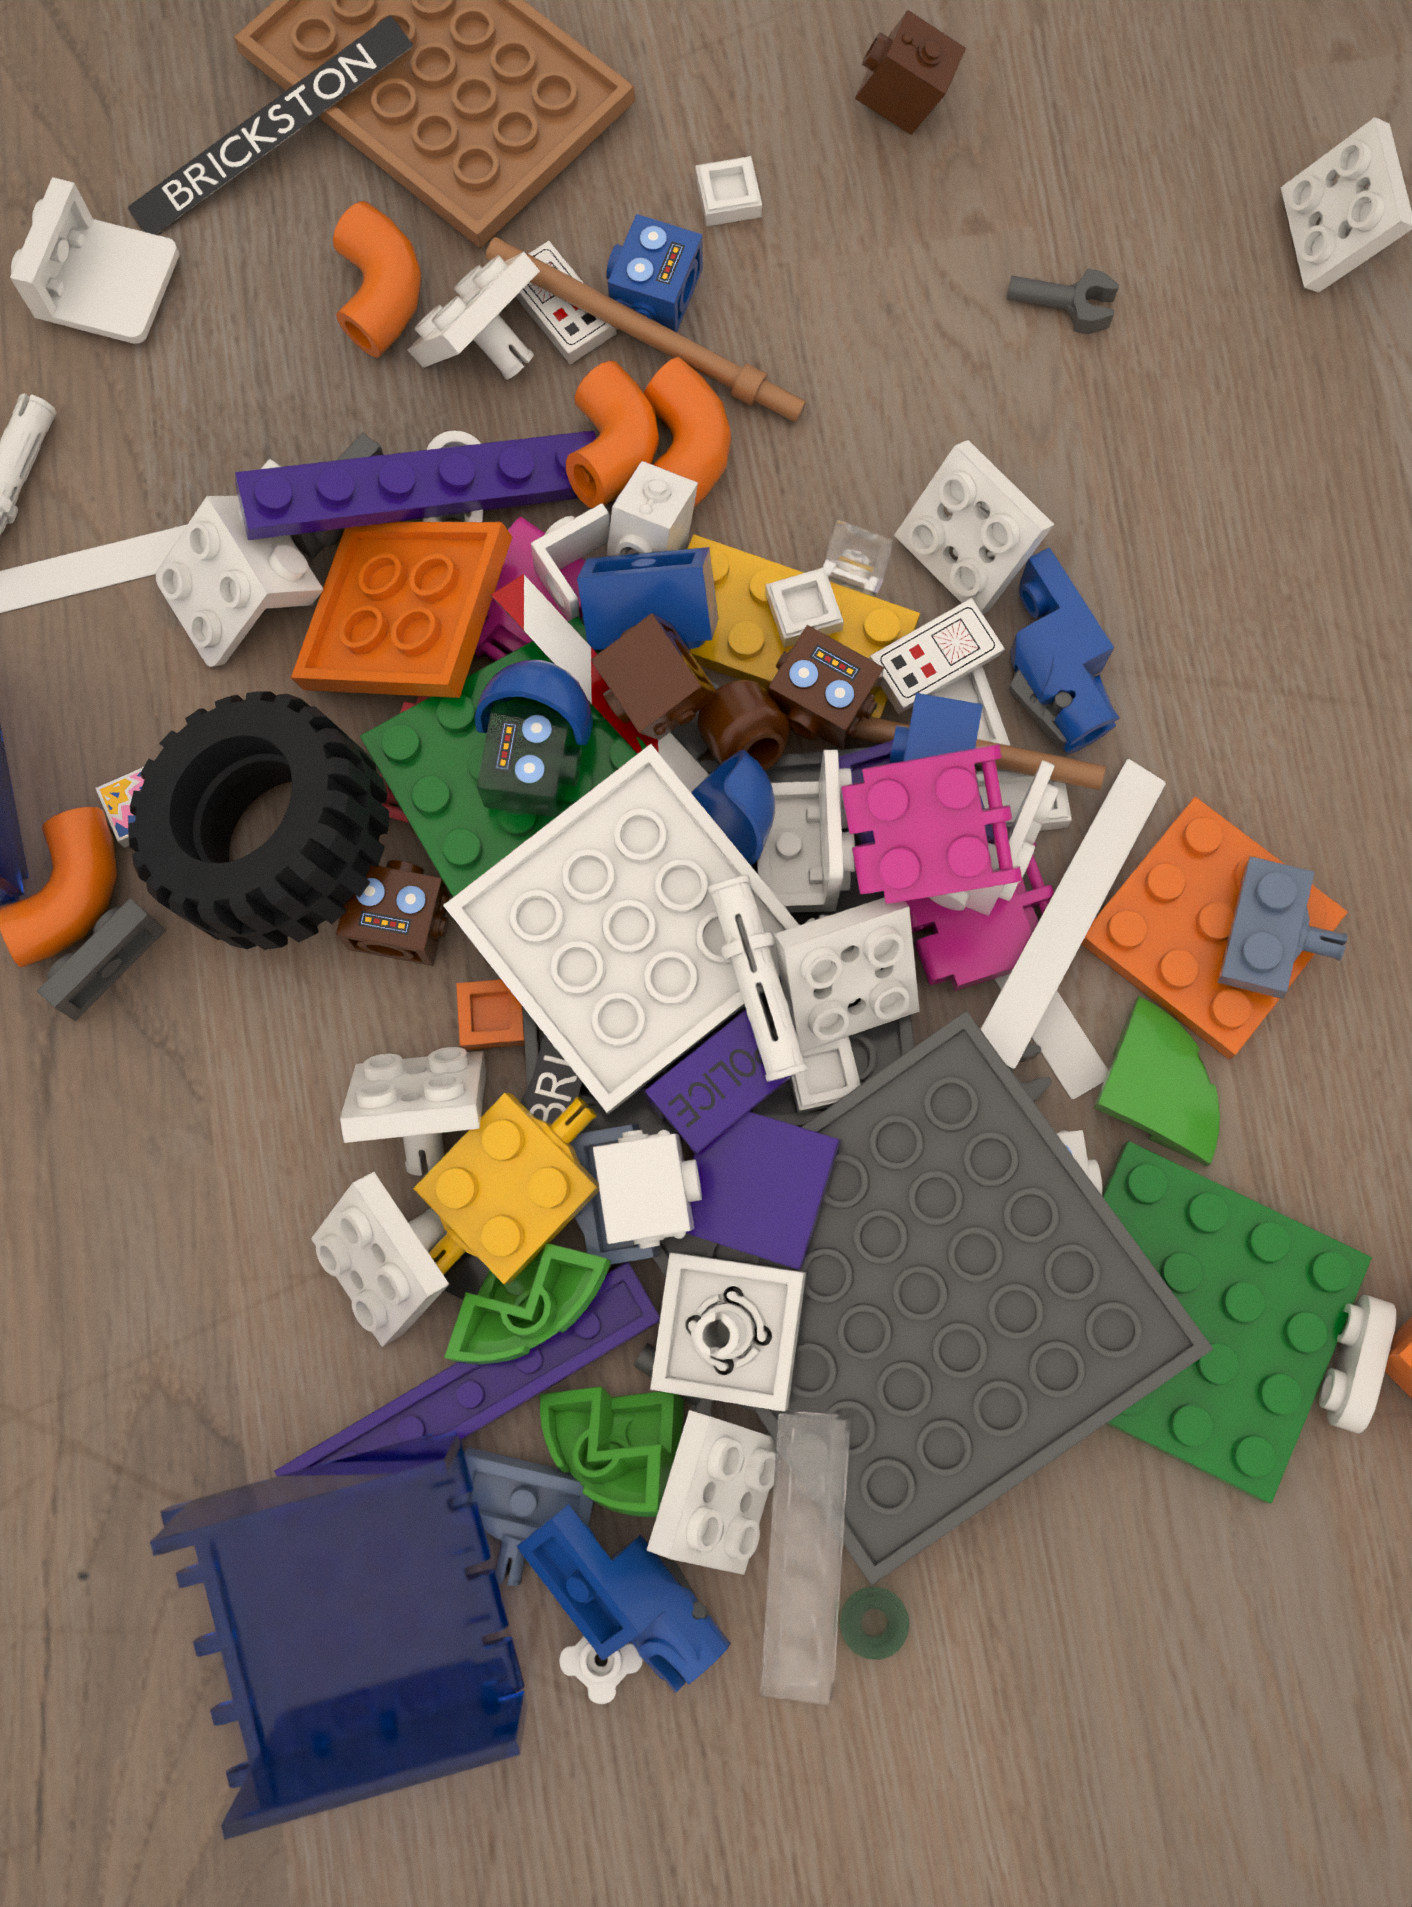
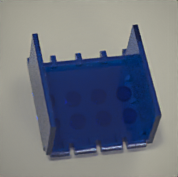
M457 1431L434 1437L433 1433L176 1504L160 1511L163 1526L165 1527L150 1541L153 1556L195 1546L199 1563L177 1571L176 1577L179 1588L204 1582L216 1630L193 1640L196 1656L200 1657L221 1651L233 1697L232 1700L220 1703L210 1709L213 1725L219 1726L239 1721L248 1761L239 1763L226 1771L229 1787L241 1788L221 1824L225 1840L520 1755L528 1703L525 1691L519 1692L525 1687L513 1637H502L488 1642L485 1635L499 1632L509 1626L495 1569H487L469 1574L468 1571L469 1566L480 1564L492 1557L478 1502H468L452 1507L450 1501L451 1498L474 1490L463 1444L459 1440Z

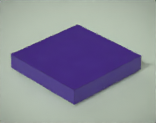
M748 1112L697 1155L694 1154L692 1160L695 1159L697 1163L702 1200L691 1202L695 1229L686 1231V1233L801 1270L841 1140Z

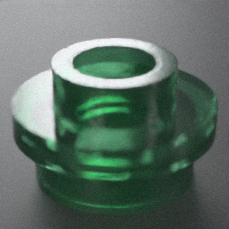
M869 1586L855 1591L846 1600L840 1614V1629L845 1642L856 1654L867 1659L879 1660L890 1657L903 1646L909 1632V1617L903 1602L893 1592L882 1587ZM879 1609L884 1612L887 1622L885 1629L880 1634L869 1635L863 1631L861 1619L866 1611Z

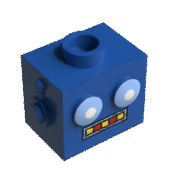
M636 214L623 246L616 244L609 257L606 272L609 297L678 332L703 270L702 234Z

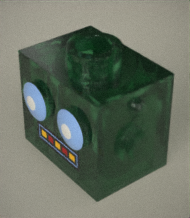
M500 701L492 703L477 789L485 808L505 810L515 815L527 813L556 818L561 814L566 785L576 787L578 783L582 751L581 748L573 747L575 738L573 729L559 712L536 705H521Z

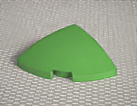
M1138 996L1112 1054L1115 1057L1093 1108L1150 1133L1148 1139L1206 1166L1211 1165L1216 1150L1220 1121L1216 1086L1210 1083L1205 1066L1198 1055L1200 1049L1187 1031L1167 1012L1152 1002Z
M546 1243L545 1248L511 1283L503 1284L489 1270L477 1295L466 1292L444 1358L465 1364H492L517 1359L529 1354L531 1348L545 1342L559 1331L564 1333L576 1322L599 1291L611 1261L604 1257Z
M603 1387L540 1394L541 1427L545 1443L557 1467L562 1472H570L577 1481L582 1482L580 1483L584 1487L582 1493L598 1505L630 1516L657 1517L682 1433L684 1400L680 1395L660 1391L611 1397Z

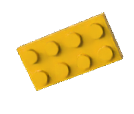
M693 534L687 549L710 548L719 619L713 639L707 640L703 645L689 650L700 666L739 680L746 679L758 682L768 690L769 683L772 682L778 672L776 664L784 651L788 653L794 645L784 648L765 595L766 584L800 575L804 572ZM830 582L844 623L842 631L827 636L859 654L869 658L870 655L916 629L920 617L919 612ZM881 686L875 702L878 704L871 717L880 719L889 700Z

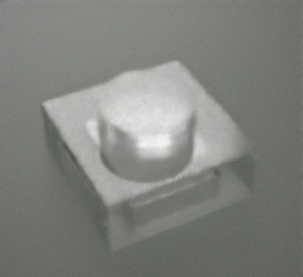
M837 520L830 535L821 568H825L830 581L876 597L885 577L893 540Z

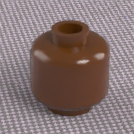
M745 679L729 682L717 688L716 690L719 695L700 709L698 714L697 727L701 739L720 765L735 753L745 750L759 762L764 770L771 768L779 761L788 744L790 726L786 714L774 698L768 694V691L758 682Z

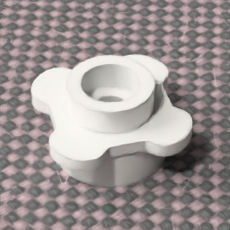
M583 1636L575 1646H567L561 1652V1670L568 1676H576L588 1688V1696L591 1701L597 1704L609 1703L616 1695V1686L627 1673H636L641 1668L643 1659L639 1656L635 1646L632 1643H627L608 1657V1662L605 1666H598L595 1663L597 1653Z

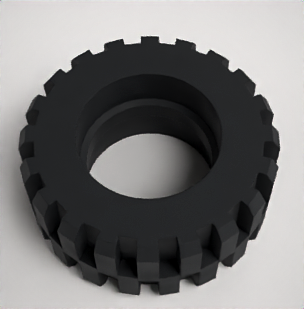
M271 691L246 693L245 700L239 695H232L215 701L216 708L210 711L204 708L198 709L186 717L187 725L178 733L171 730L159 743L164 748L155 761L148 758L140 773L144 783L140 791H133L130 803V813L136 817L135 822L128 823L129 847L136 851V853L132 854L133 865L139 879L146 882L149 894L158 903L170 909L176 915L213 938L223 940L233 947L247 950L256 946L263 950L282 948L288 945V937L299 943L319 933L317 926L325 920L330 924L335 923L347 912L344 905L354 894L360 898L368 887L370 881L365 877L371 865L379 866L385 848L379 842V837L382 834H387L389 829V810L382 805L387 801V791L383 778L376 773V764L367 752L315 706H309L299 697L290 694L276 696ZM292 782L289 806L276 831L252 853L229 862L231 836L238 820L247 807L269 789L280 784Z

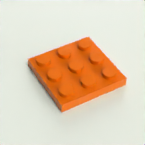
M389 522L345 528L291 679L303 690L460 698L493 598L491 594L495 592L513 536L502 522Z
M1195 796L1097 915L1081 945L1230 1060L1239 1052L1280 999L1217 983L1245 865L1250 856L1276 863H1284ZM1311 886L1307 903L1310 919L1309 926L1334 931L1348 911L1315 886ZM1302 951L1294 961L1288 988L1315 955L1314 953Z

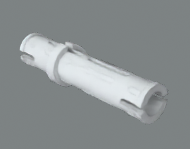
M27 394L19 395L13 415L0 439V536L7 524L14 523L18 514V508L15 504L19 498V493L24 482L27 480L43 439L56 416L55 408L47 401L35 395H30V398Z
M744 875L718 882L708 887V890L713 897L726 944L721 946L724 961H732L746 1007L747 1017L766 1071L765 1077L767 1082L804 1072L808 1070L807 1063H804L789 1012V1006L785 999L770 948L776 945L773 933L765 932L750 887L749 875ZM742 917L756 962L757 971L755 973L753 972L747 947L739 926L738 919ZM761 984L763 985L778 1034L777 1041L774 1040L760 995L759 985Z

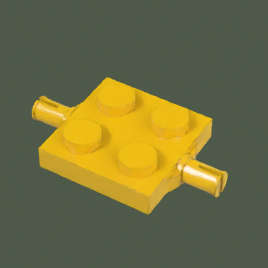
M504 1093L481 1117L480 1128L468 1130L413 1188L439 1215L442 1225L447 1231V1234L429 1252L443 1275L467 1252L479 1258L503 1284L511 1283L545 1248L546 1243H550L600 1191L598 1181L580 1164L576 1152L570 1144L593 1118L597 1117L592 1108H587L588 1104L577 1096L570 1106L550 1124L534 1117L513 1094Z

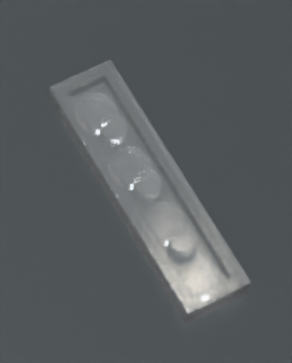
M792 1410L778 1413L760 1696L829 1705L833 1699L850 1432L849 1416Z

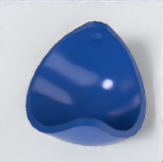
M543 660L520 661L508 665L497 672L485 686L475 713L477 732L488 733L500 707L514 697H524L546 704L559 712L572 727L576 744L584 746L587 744L593 725L592 711L588 699L579 682L568 671L556 664Z
M741 750L712 771L691 793L747 862L752 865L760 858L775 817V796L772 784L765 770L745 750Z

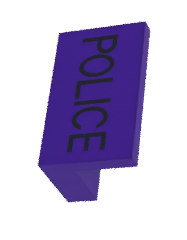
M745 1010L647 1088L645 1095L647 1103L663 1122L667 1120L694 1154L697 1155L794 1075L767 1082L763 1061L747 1017V1011Z

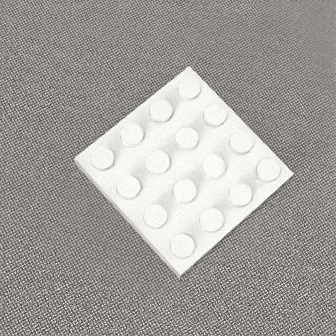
M652 744L643 749L443 905L608 1115L745 1006L732 961H724L721 946L725 945L726 941L714 900L709 893L708 887L727 879L749 875L750 887L765 932H772L774 937L775 933L799 926L793 916ZM742 917L738 919L739 926L747 947L753 972L755 973L757 971L756 962ZM775 945L770 950L778 976L781 978ZM762 984L759 985L760 994L764 991Z

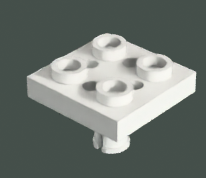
M1376 117L1281 187L1304 288L1318 293L1412 230V210L1389 123ZM1337 175H1340L1336 183L1333 185L1334 178ZM1320 217L1321 221L1319 222V225H1316V222Z
M525 252L506 261L497 255L483 268L480 265L476 266L454 287L459 296H456L444 307L441 305L435 307L416 325L414 329L420 337L411 345L408 352L425 368L459 354L474 340L503 373L502 376L506 380L512 378L524 368L522 362L529 363L534 353L523 344L499 314L540 270Z
M966 440L953 447L894 536L961 603L972 598L981 613L985 614L990 611L1055 524L969 440ZM944 506L947 508L948 512H952V516H946V514L944 513ZM950 546L955 548L953 549V554L958 557L957 561L952 559L949 554Z
M884 897L830 916L819 915L817 920L812 917L805 924L774 934L782 989L789 1006V1012L801 1052L920 1012L910 909L905 901L886 904ZM860 998L857 1005L848 1008L849 1004L854 1003L856 999Z
M446 1047L435 1050L425 1057L402 1059L397 1054H380L368 1058L363 1063L356 1064L340 1116L344 1143L403 1137L407 1172L412 1175L422 1176L421 1162L425 1161V1154L429 1172L445 1155L442 1139L443 1132L480 1128L487 1074L483 1050L467 1052L461 1047Z
M375 1172L350 1185L311 1238L316 1246V1254L320 1264L328 1274L336 1276L352 1301V1309L356 1319L364 1329L374 1334L382 1347L404 1335L449 1285L429 1254L432 1248L447 1234L439 1215L430 1208L422 1215L407 1222Z
M677 1252L669 1253L650 1390L785 1412L789 1405L806 1272ZM736 1286L742 1290L743 1297L739 1296L735 1291L727 1293L729 1300L740 1303V1305L727 1302L725 1294L729 1287ZM698 1315L702 1317L698 1322L696 1320L690 1321L688 1325L691 1316ZM764 1326L771 1330L772 1339L769 1344L760 1345L754 1338L755 1329L757 1328V1339L763 1342L767 1339V1333L764 1331ZM719 1359L733 1360L734 1367L731 1373L723 1374L718 1371H725L729 1368L727 1362Z
M689 1410L647 1551L672 1560L744 1575L749 1558L755 1552L759 1542V1523L768 1492L774 1485L779 1473V1454L781 1449L771 1436Z

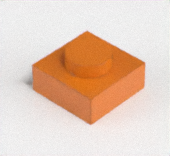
M502 979L456 983L459 1044L461 1048L477 1050L525 1045L522 1005Z

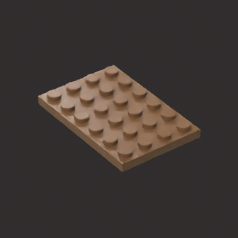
M274 0L234 36L239 53L287 91L388 16H392L409 38L413 47L318 117L480 249L635 102L634 85L524 0Z

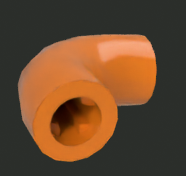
M361 201L353 204L344 212L334 230L333 246L335 250L358 267L363 275L362 285L356 294L336 313V318L347 336L359 348L370 356L378 358L397 340L417 311L422 273L414 246L388 216L370 203Z
M676 357L665 363L656 372L644 391L645 396L655 409V415L665 423L673 437L669 449L652 465L698 482L694 503L695 508L706 498L727 467L732 436L722 400L696 370L682 358Z
M607 361L593 368L583 378L574 396L575 405L594 423L600 433L594 441L572 452L566 459L568 480L575 494L589 508H594L599 504L605 506L616 500L641 461L652 464L659 446L655 409L636 381L616 361Z
M80 807L67 810L53 816L43 824L42 832L52 858L53 867L49 881L34 895L0 907L1 934L10 955L21 968L53 957L81 941L108 910L118 874L113 836L104 811L98 807Z

